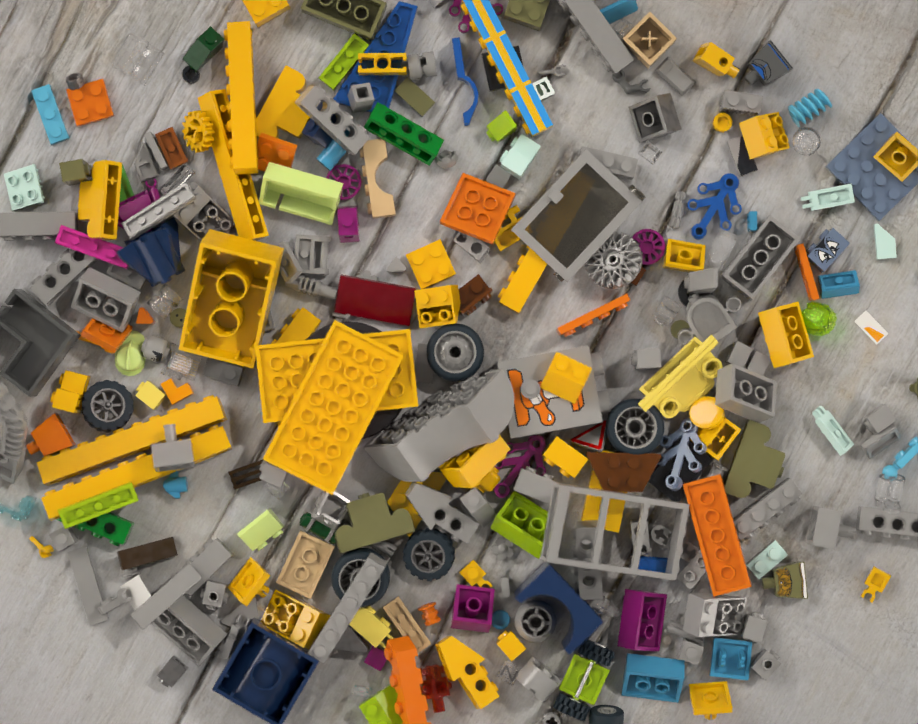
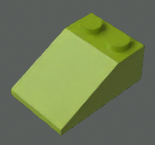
M390 684L359 704V708L369 724H403L401 717L395 712L394 708L398 694Z

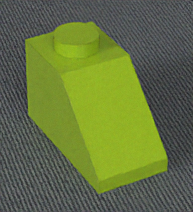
M505 110L487 125L488 131L486 134L492 142L495 140L498 144L515 132L517 125Z

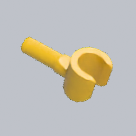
M33 536L29 538L39 549V554L42 558L52 556L50 553L54 551L52 545L43 546Z

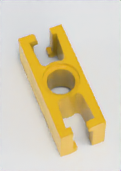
M358 53L359 63H362V60L374 61V68L362 69V65H358L359 75H407V67H403V69L391 68L392 60L407 61L406 53ZM380 60H386L388 66L380 69L377 63Z

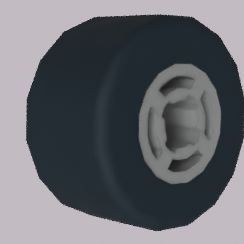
M613 705L594 706L589 711V724H624V711Z

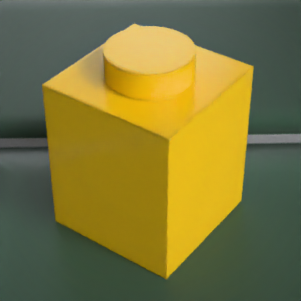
M505 630L497 637L499 639L496 642L497 645L511 661L526 650L524 644L512 630L509 632Z

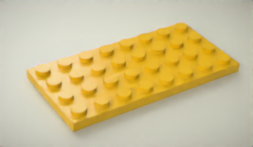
M334 320L263 460L333 495L404 355Z
M410 329L363 334L404 355L376 411L418 407ZM325 338L255 346L263 423L283 421Z

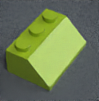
M514 491L495 517L491 529L539 559L541 557L548 512Z

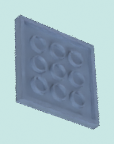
M882 113L825 166L842 185L852 183L854 197L878 221L918 184V166L901 182L873 157L891 135L896 132L900 133Z

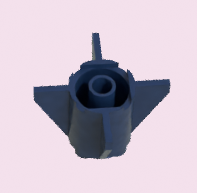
M174 217L151 229V231L143 233L134 240L128 239L124 241L126 246L116 252L123 262L148 280L151 287L160 283H167L172 280V275H179L186 271L181 262L178 224Z

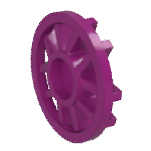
M339 164L328 172L327 179L331 175L337 182L343 183L342 190H347L348 196L343 197V192H341L340 200L351 199L360 191L361 176L353 166ZM346 167L343 174L338 168ZM348 169L353 170L350 176L346 175ZM334 170H337L340 174L338 177L332 174ZM355 173L358 177V180L351 179ZM351 182H357L358 187L351 186ZM349 188L354 189L356 191L352 195H350Z

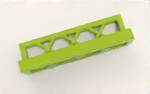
M132 482L58 509V513L66 529L139 500Z

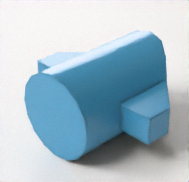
M176 471L163 482V487L175 499H180V492H188L187 477H179V472Z

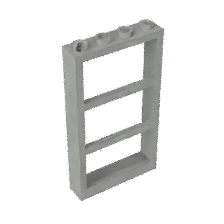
M554 482L540 559L548 563L676 581L677 573L680 571L679 561L683 554L682 544L687 532L686 521L690 515V512H688L690 504ZM569 492L602 497L591 562L558 557ZM610 498L642 503L630 568L598 563ZM650 504L677 508L665 573L638 569Z

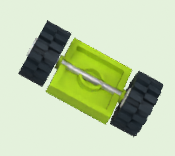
M586 639L578 650L579 654L589 658V660L574 654L559 687V690L572 695V697L559 692L553 705L558 711L583 722L591 707L579 700L581 699L594 705L610 671L596 664V662L609 667L615 655L613 650L589 639Z

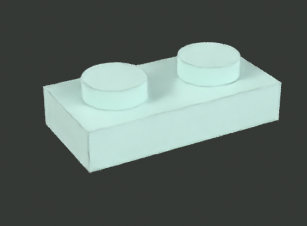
M774 540L749 561L746 566L760 580L788 554Z

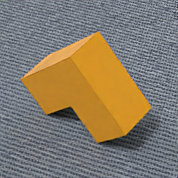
M172 378L161 383L172 405L194 394L189 383L177 387Z

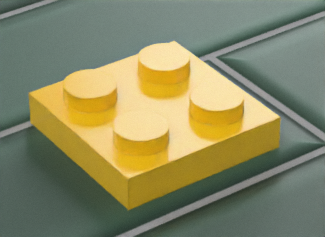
M441 239L406 254L421 289L456 275Z

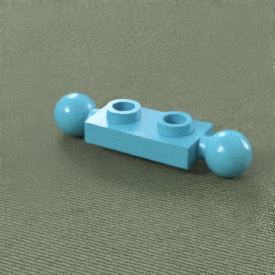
M917 436L908 443L909 447L905 451L901 450L895 455L894 458L896 460L893 462V465H887L883 468L882 475L885 479H895L898 470L902 469L918 453Z

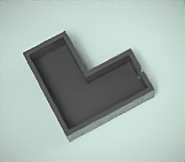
M14 288L4 302L7 305H13V307H0V326L18 339L21 344L0 374L26 395L33 397L39 394L81 335L25 291Z

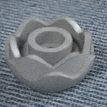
M444 150L442 153H438L434 160L439 167L450 168L457 163L458 155L456 151Z

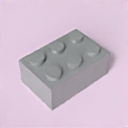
M89 267L80 278L71 308L123 332L132 320L141 292Z
M728 365L717 372L715 406L758 423L775 417L777 382L738 365Z

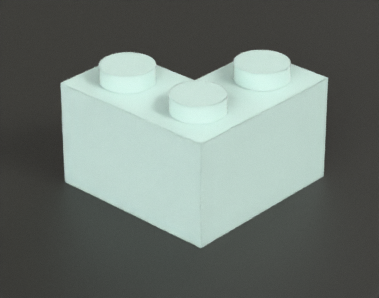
M523 134L513 139L510 144L513 148L510 151L505 150L500 158L501 168L519 180L541 148L539 144Z

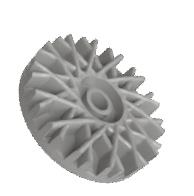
M615 231L584 264L587 267L585 269L591 279L599 286L608 289L621 288L632 282L640 272L642 252L638 244L628 234L623 232L618 234Z

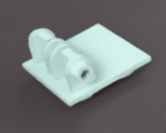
M35 164L4 174L12 211L33 204L44 203L45 197L41 190L43 186L40 185L39 169H36Z

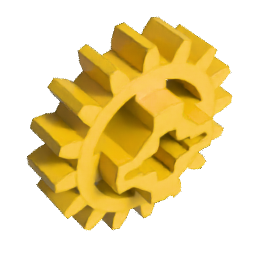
M201 110L188 112V116L184 117L186 122H182V125L185 127L182 130L184 133L183 139L188 141L187 147L191 146V151L196 153L208 151L209 147H212L211 141L215 140L212 137L215 131L212 128L213 123L209 122L210 116L206 117V112H201Z

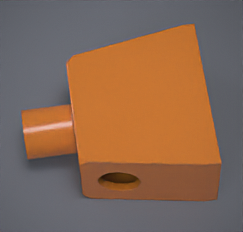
M54 413L31 432L34 441L26 446L31 455L41 451L44 456L73 447L76 444L59 414Z

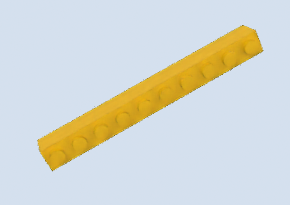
M210 395L203 398V401L197 404L196 402L186 404L183 409L178 410V408L167 411V415L150 417L148 422H136L129 429H117L110 436H98L95 438L96 441L79 443L77 448L72 450L70 448L59 451L60 454L44 456L41 458L42 461L36 463L43 484L50 486L151 449V444L165 443L164 425L176 424L175 428L178 439L227 421L221 399Z
M215 425L208 428L206 433L201 434L197 432L190 435L195 464L232 450L223 426ZM144 453L135 457V461L129 463L127 460L117 464L118 467L115 469H103L99 471L100 475L94 477L88 475L81 478L82 482L74 484V482L65 484L63 489L57 492L55 489L44 493L45 496L41 497L49 520L53 521L60 518L58 509L132 482L133 487L136 488L181 469L156 472L152 454L147 456Z

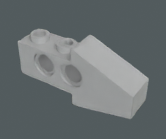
M412 482L405 493V496L430 530L437 524L435 526L436 529L444 534L448 531L452 534L451 538L458 543L462 541L468 543L480 525L449 505L448 503L452 497L442 491ZM440 509L443 510V516L436 519L435 512ZM453 520H458V527L452 529L451 522Z

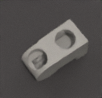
M458 232L453 239L458 246L480 264L491 251L490 247L479 239Z
M639 519L629 520L633 550ZM648 520L646 522L641 555L650 554Z

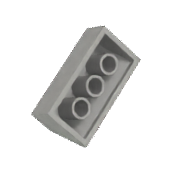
M184 596L180 597L151 623L199 666L227 635L220 626H217Z

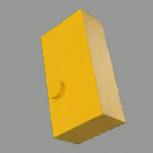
M592 468L588 488L602 490ZM586 495L580 521L598 520L602 497ZM610 498L604 530L619 533L625 500Z

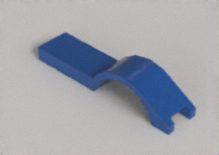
M460 37L452 38L457 79L467 83L474 92L473 105L468 111L463 113L464 126H468L478 105V90L475 83L465 76Z

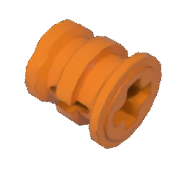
M430 602L418 608V611L423 613L421 616L426 621L425 626L441 621V618L437 615L439 612L434 607L436 602Z

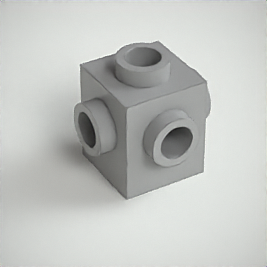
M208 580L206 588L202 587L200 598L203 599L202 604H205L206 608L217 610L218 607L221 608L223 604H227L229 593L226 590L228 584ZM212 593L217 595V599L213 598Z

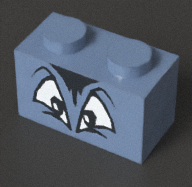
M834 228L829 231L825 229L819 236L821 240L816 245L813 243L806 250L809 262L821 273L825 272L850 244Z

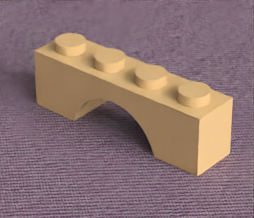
M383 139L367 140L360 149V157L365 159V165H362L363 177H367L368 184H364L366 196L370 195V203H367L368 215L372 214L373 219L396 216L393 195L383 192L376 184L375 179L378 167L388 160L386 141Z

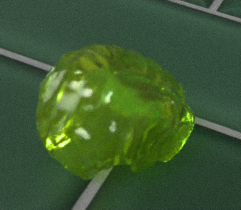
M809 302L806 306L807 308L802 311L807 333L816 336L829 334L836 326V313L827 304Z

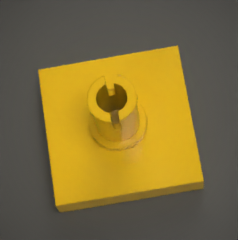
M250 557L227 588L242 604L248 606L256 594L262 598L267 596L263 591L267 594L269 593V587L264 584L270 575L255 559Z
M727 681L689 684L693 715H704L706 719L710 720V714H712L713 720L717 717V714L732 713V703Z

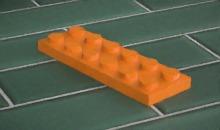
M721 474L683 484L687 502L690 504L689 509L713 596L752 587Z

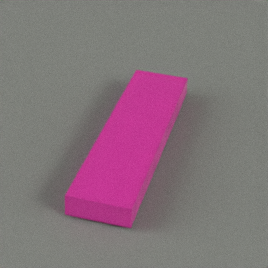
M63 225L60 226L55 240L56 244L125 269L129 268V265L123 262L116 253L123 247L102 239L90 238L88 234Z

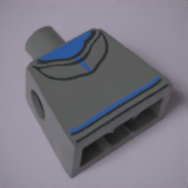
M770 40L749 62L748 67L751 72L744 76V79L750 86L758 80L765 86L789 73L793 67Z

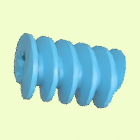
M815 89L814 94L810 92L808 98L802 97L801 102L796 101L795 106H788V110L793 122L800 128L799 121L806 124L805 117L812 120V113L819 116L818 109L825 112V105L832 108V104L823 91Z

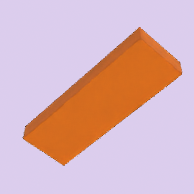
M804 243L794 246L809 301L820 299Z

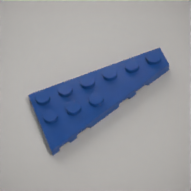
M399 1L364 53H405L418 6ZM362 60V63L358 61L333 98L338 104L351 107L348 99L351 85L370 82L375 100L371 110L366 112L371 113L377 102L390 108L399 75H359L358 65H362V69L374 68V61ZM380 60L377 66L380 69H384L388 66V62ZM392 60L391 68L401 69L403 60Z

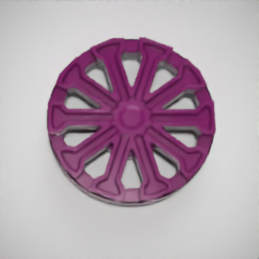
M642 229L632 236L634 240L640 243L638 246L642 252V264H654L662 258L665 252V242L657 231ZM646 232L650 233L648 239L646 237ZM639 234H642L643 241L638 237ZM654 235L658 236L657 239L652 241ZM658 242L662 244L661 246H655ZM655 249H656V250H661V253L658 254V253H657L656 251H654V250H655ZM651 253L656 257L655 260L652 259ZM646 254L648 257V262L644 261Z

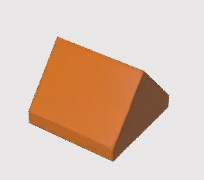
M139 308L136 324L154 325L156 321L146 308Z

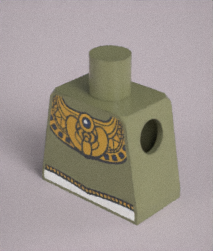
M797 561L772 568V577L762 578L763 589L774 588V595L777 597L808 599L805 563Z

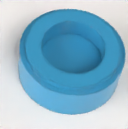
M496 610L492 614V625L496 629H505L509 625L510 617L506 611Z

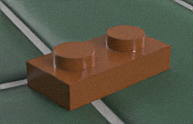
M173 127L155 134L171 170L188 163Z

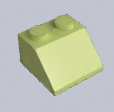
M270 508L238 532L237 535L252 551L255 549L260 551L268 545L266 541L269 538L273 537L275 539L283 533L281 529L284 525Z

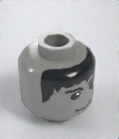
M155 335L145 338L141 347L144 358L160 363L164 358L167 359L171 348H168V341Z

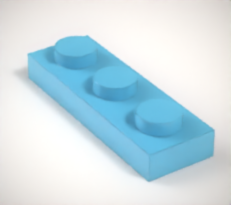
M47 84L31 90L50 144L53 145L70 139L51 85Z

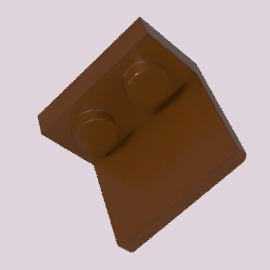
M479 274L459 289L461 303L459 312L462 316L464 314L469 316L477 310L476 305L478 303L484 304L492 298V288L487 286Z

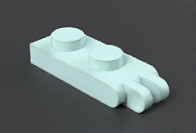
M852 183L810 191L808 196L801 197V201L809 200L810 202L803 204V209L811 207V211L855 203Z
M818 406L812 412L816 419L815 423L840 456L854 445L828 410Z

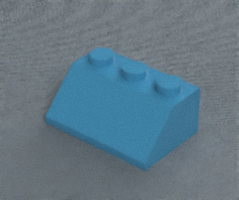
M627 653L621 696L679 703L684 682L685 661Z

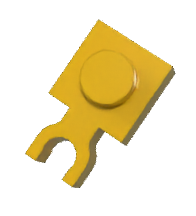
M474 559L459 572L471 586L476 583L479 587H482L483 584H488L490 587L493 586L489 581L482 578L486 573Z
M873 566L864 582L868 585V588L863 590L861 597L864 598L866 593H871L870 602L872 603L875 599L876 590L882 593L891 575Z

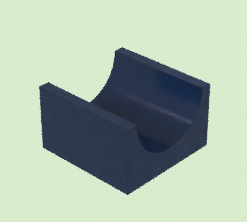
M544 562L513 592L514 597L519 603L535 595H549L559 599L568 607L570 626L561 643L569 655L604 623L592 607L580 598V595L548 562Z
M254 617L212 690L270 724H283L318 665L319 660L309 655V651L280 637Z

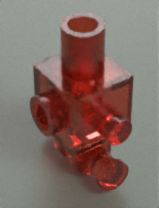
M433 664L432 666H425L424 669L420 668L422 678L424 676L426 678L421 684L422 687H420L422 695H426V700L432 699L434 713L444 712L443 697L450 696L449 689L452 688V684L448 682L447 676L442 677L441 673L445 674L443 665Z

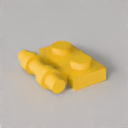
M518 205L509 209L505 220L509 218L512 223L503 228L501 227L494 241L500 252L521 240L511 230L522 218L516 219L515 214L520 212ZM528 225L525 228V230L529 234H532L533 231L531 227Z

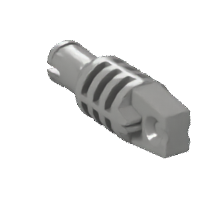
M299 275L292 284L286 282L284 286L297 292H303V294L308 293L310 296L312 294L313 297L324 296L333 300L336 299L338 288L324 285L320 280L316 281L315 279H310V277L305 278L303 275Z

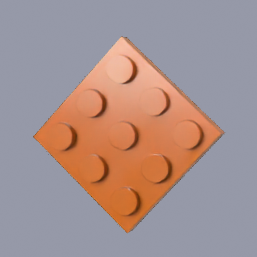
M462 173L440 219V224L493 245L516 197V193Z

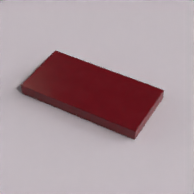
M341 274L334 312L410 326L415 299L414 290L416 288Z

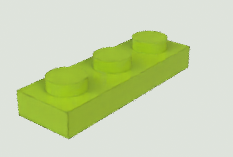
M354 33L319 76V79L334 91L358 61V53H364L369 44Z

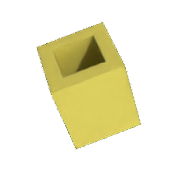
M151 381L142 382L137 387L136 391L138 393L135 395L153 410H156L167 397L166 393Z

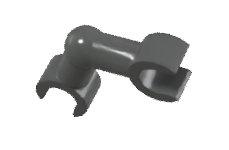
M623 70L619 71L622 75L620 79H617L612 74L613 81L619 83L626 94L638 91L647 93L651 89L642 88V84L649 81L647 79L642 80L639 84L629 85L624 78L625 73Z

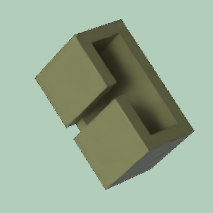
M78 159L59 163L62 182L68 186L91 181L92 166L85 160Z

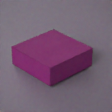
M372 646L364 663L381 671L387 661L384 656V650Z

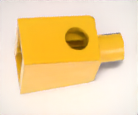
M712 42L702 44L692 60L717 76L727 74L735 78L740 70L732 64L735 58Z

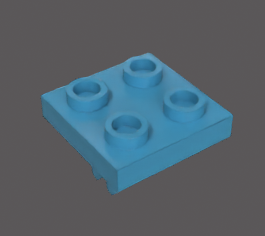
M713 637L709 675L749 680L753 642Z

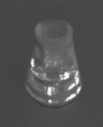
M603 596V599H595L592 605L595 613L612 617L616 620L622 612V609L618 608L605 596Z

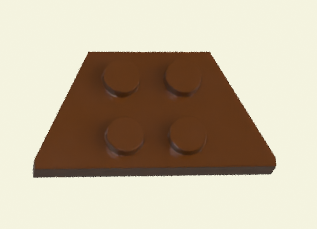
M586 452V456L591 463L602 490L614 492H643L661 458V454L645 453L635 455L630 453Z

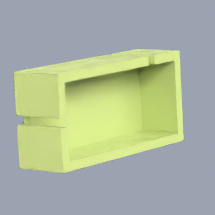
M269 162L262 180L259 204L275 209L280 195L284 194L279 210L332 225L337 214V208L339 207L343 183Z

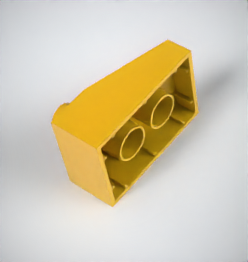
M209 229L199 246L179 350L253 369L257 363L255 346L262 344L284 248Z

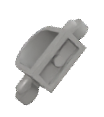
M695 293L688 298L689 303L685 311L690 328L681 329L677 334V338L682 345L690 342L694 334L701 342H704L710 335H713L717 341L737 328L728 311H739L742 306L740 299L737 296H730L726 299L725 304L722 305L718 298L710 294L699 295Z

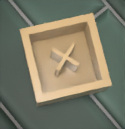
M649 12L622 39V43L649 69L675 43L677 38Z

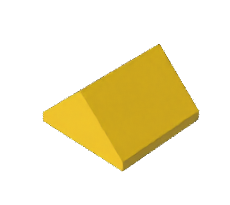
M898 132L891 135L873 156L901 182L918 166V149Z
M668 239L663 268L683 272L704 270L706 245Z

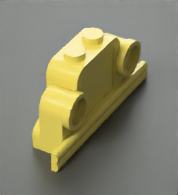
M710 335L704 342H701L696 337L688 342L639 388L645 397L638 405L645 412L654 405L664 417L673 418L679 411L687 412L697 399L706 396L714 386L713 378H716L718 370L723 368L721 361L710 352L719 344L714 336Z

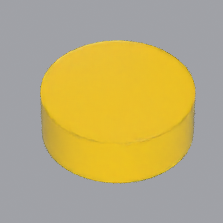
M719 113L713 119V127L718 132H727L732 126V118L727 113Z

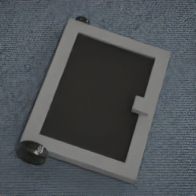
M585 149L511 230L555 271L553 275L559 281L563 282L565 280L568 282L646 197L634 185L627 188Z

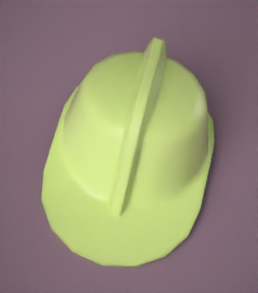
M132 330L115 352V365L119 372L127 376H135L140 373L144 368L146 360L143 352H141L145 338L140 332Z

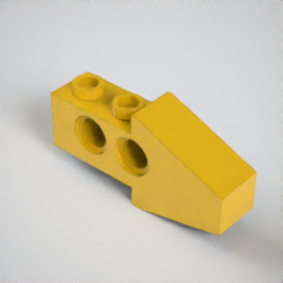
M446 636L435 644L448 680L455 681L457 679L476 709L484 708L499 697L497 693L499 690L493 681L490 682L487 677V670L483 665H479V663L485 660L482 656L453 636ZM467 664L472 666V672L469 675L465 672ZM478 680H480L483 684V687L480 691H478L475 687V684Z

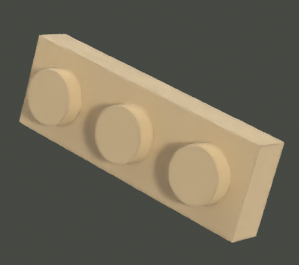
M399 596L382 607L403 637L409 636L417 649V654L431 644Z

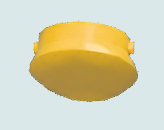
M701 397L691 405L689 415L694 425L708 430L721 425L725 417V411L723 408L715 406V397Z

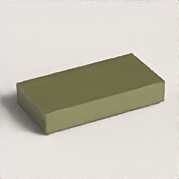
M408 77L394 90L422 117L435 104Z

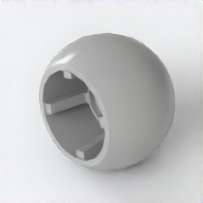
M531 600L522 604L517 610L515 627L519 635L527 641H544L555 630L556 615L547 603L540 600ZM534 608V613H531L527 619L523 617L528 610ZM538 609L545 611L549 619L544 620L543 616L538 613ZM533 617L541 619V624L538 627H533L530 624ZM522 623H527L533 633L526 631ZM544 625H547V628L543 632L537 634V631H540L541 629H543Z

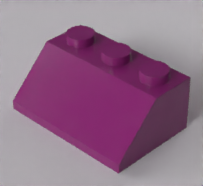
M625 589L617 646L631 650L659 651L667 594Z

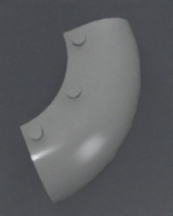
M504 370L487 371L485 376L482 377L474 375L465 382L462 380L450 385L451 389L444 393L441 390L426 398L427 402L420 407L410 408L404 413L405 417L394 420L390 424L391 428L385 433L379 432L364 446L365 450L383 470L395 478L406 482H423L429 477L431 472L450 458L457 457L465 450L474 446L495 442L499 438L498 435L510 422L514 410V392Z

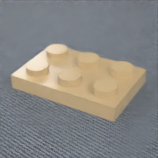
M300 530L276 583L311 599L335 546Z

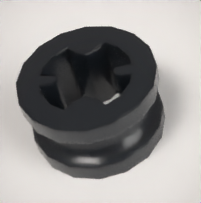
M186 66L182 71L183 79L190 84L196 83L200 78V72L193 71L196 73V76L189 79L186 73H190V70L193 69L190 66Z

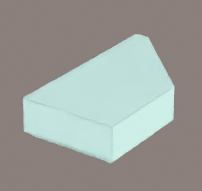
M874 224L876 260L897 258L895 238L879 224Z

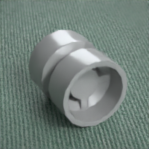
M433 51L424 52L422 56L418 54L407 55L411 80L420 79L422 75L426 77L437 76Z

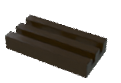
M263 460L228 472L234 490L262 480L258 477L237 485L236 481L261 473L262 471L257 469L235 477L234 474L262 464Z

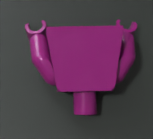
M153 178L155 182L153 186H149L146 180L145 184L148 189L119 202V227L124 229L121 224L122 222L160 199L157 189L158 183L155 178Z

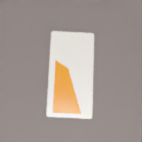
M864 311L855 320V323L875 344H878L888 335L883 327L867 311Z

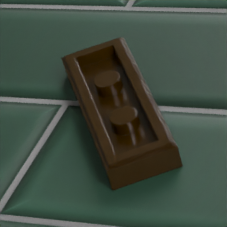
M173 537L117 551L121 570L178 555Z

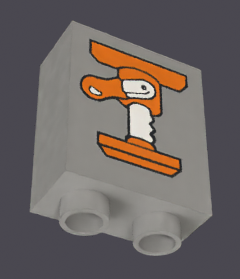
M589 346L497 362V368L504 370L514 392V410L508 423L510 438L603 422L601 414L610 413L611 409L607 390L597 391L594 376L604 375L600 352L590 354ZM556 352L592 368L575 404L541 388L537 397L528 399L522 395L521 386L523 382L529 379L535 380L541 385Z

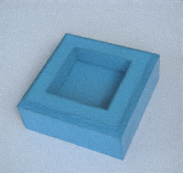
M750 211L747 214L748 232L757 231V211Z

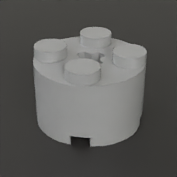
M532 657L516 676V679L528 691L533 692L534 696L542 702H545L562 682L558 676L550 672L551 669L541 663L535 657Z

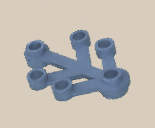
M690 418L684 419L680 424L679 430L670 436L664 435L660 442L662 447L669 448L674 441L681 438V442L665 454H661L663 460L657 464L658 466H664L667 461L676 456L672 473L666 478V486L672 491H678L683 485L679 475L685 457L689 462L688 467L692 472L697 473L702 468L701 463L696 460L688 446L690 438L694 443L695 452L704 454L707 450V446L700 440L697 434L698 427L692 423ZM702 445V449L698 451V447ZM697 463V467L693 469V465Z

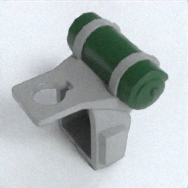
M323 491L315 502V510L312 513H304L300 518L299 525L334 545L336 543L335 531L339 528L340 523L348 518L346 504L351 501L335 491L333 495Z

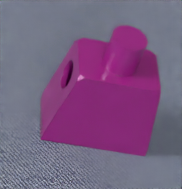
M358 206L338 207L340 242H360Z

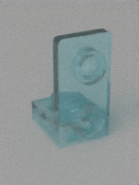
M27 495L26 498L23 497L18 506L20 511L0 503V513L3 514L5 511L11 514L10 517L20 522L22 519L26 520L37 498L31 495Z

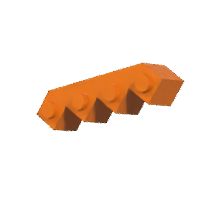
M409 636L387 640L384 656L393 667L389 682L398 694L394 705L395 712L399 714L403 724H431V722L427 723L425 711H428L426 695L421 693L420 684L423 683L421 669L416 667L415 657L418 654L415 645Z

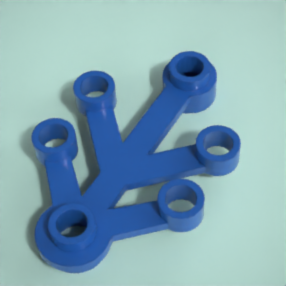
M725 174L718 182L710 184L701 183L698 185L697 191L701 195L707 194L708 191L721 189L717 196L688 201L687 208L690 211L711 205L701 222L692 227L691 235L694 239L700 240L706 236V227L717 210L720 218V229L728 231L731 228L732 224L728 220L724 205V198L727 193L731 204L730 213L738 215L742 211L735 192L739 186V180L734 174ZM728 179L733 181L732 186L726 184ZM704 185L707 188L706 192H701L700 186ZM690 202H695L696 208H691ZM733 206H738L739 211L737 213L733 212ZM723 222H727L729 224V227L727 229H724L722 227ZM697 228L702 229L703 233L701 235L696 233Z

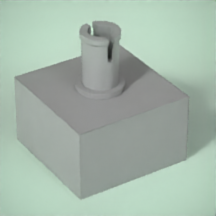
M176 424L163 426L165 443L151 444L153 464L156 472L195 467L192 442L190 439L177 441Z
M813 506L806 543L813 546L835 549L837 536L854 539L855 534L847 533V531L856 532V527L840 525L842 511Z

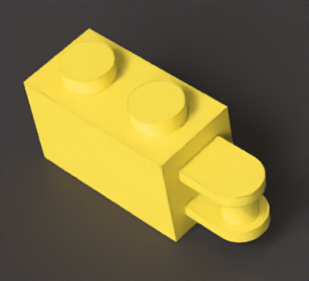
M371 606L359 608L349 625L375 648L380 644L385 649L387 644L382 642V640L386 636L389 639H394L389 634L391 623L384 617L380 619L376 616L375 613L377 611Z

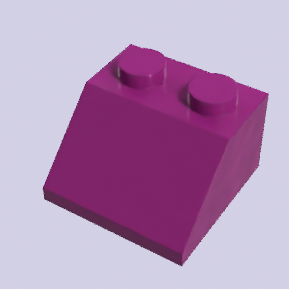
M456 584L451 628L489 633L492 625L495 589Z

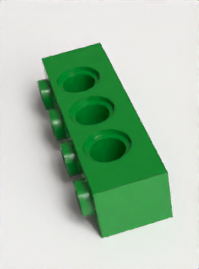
M379 102L372 109L364 125V128L370 133L428 166L436 158L444 139L436 134L431 133Z
M108 512L96 517L97 524L95 526L90 525L88 520L73 526L81 531L85 529L92 531V536L100 539L106 537L110 539L109 543L120 546V544H126L135 523ZM108 523L114 524L115 531L113 533L107 532L106 525Z

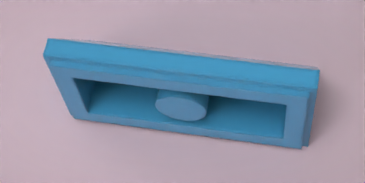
M619 0L600 11L608 23L611 24L636 12L638 6L636 0Z
M856 270L818 276L822 299L859 293L860 284Z

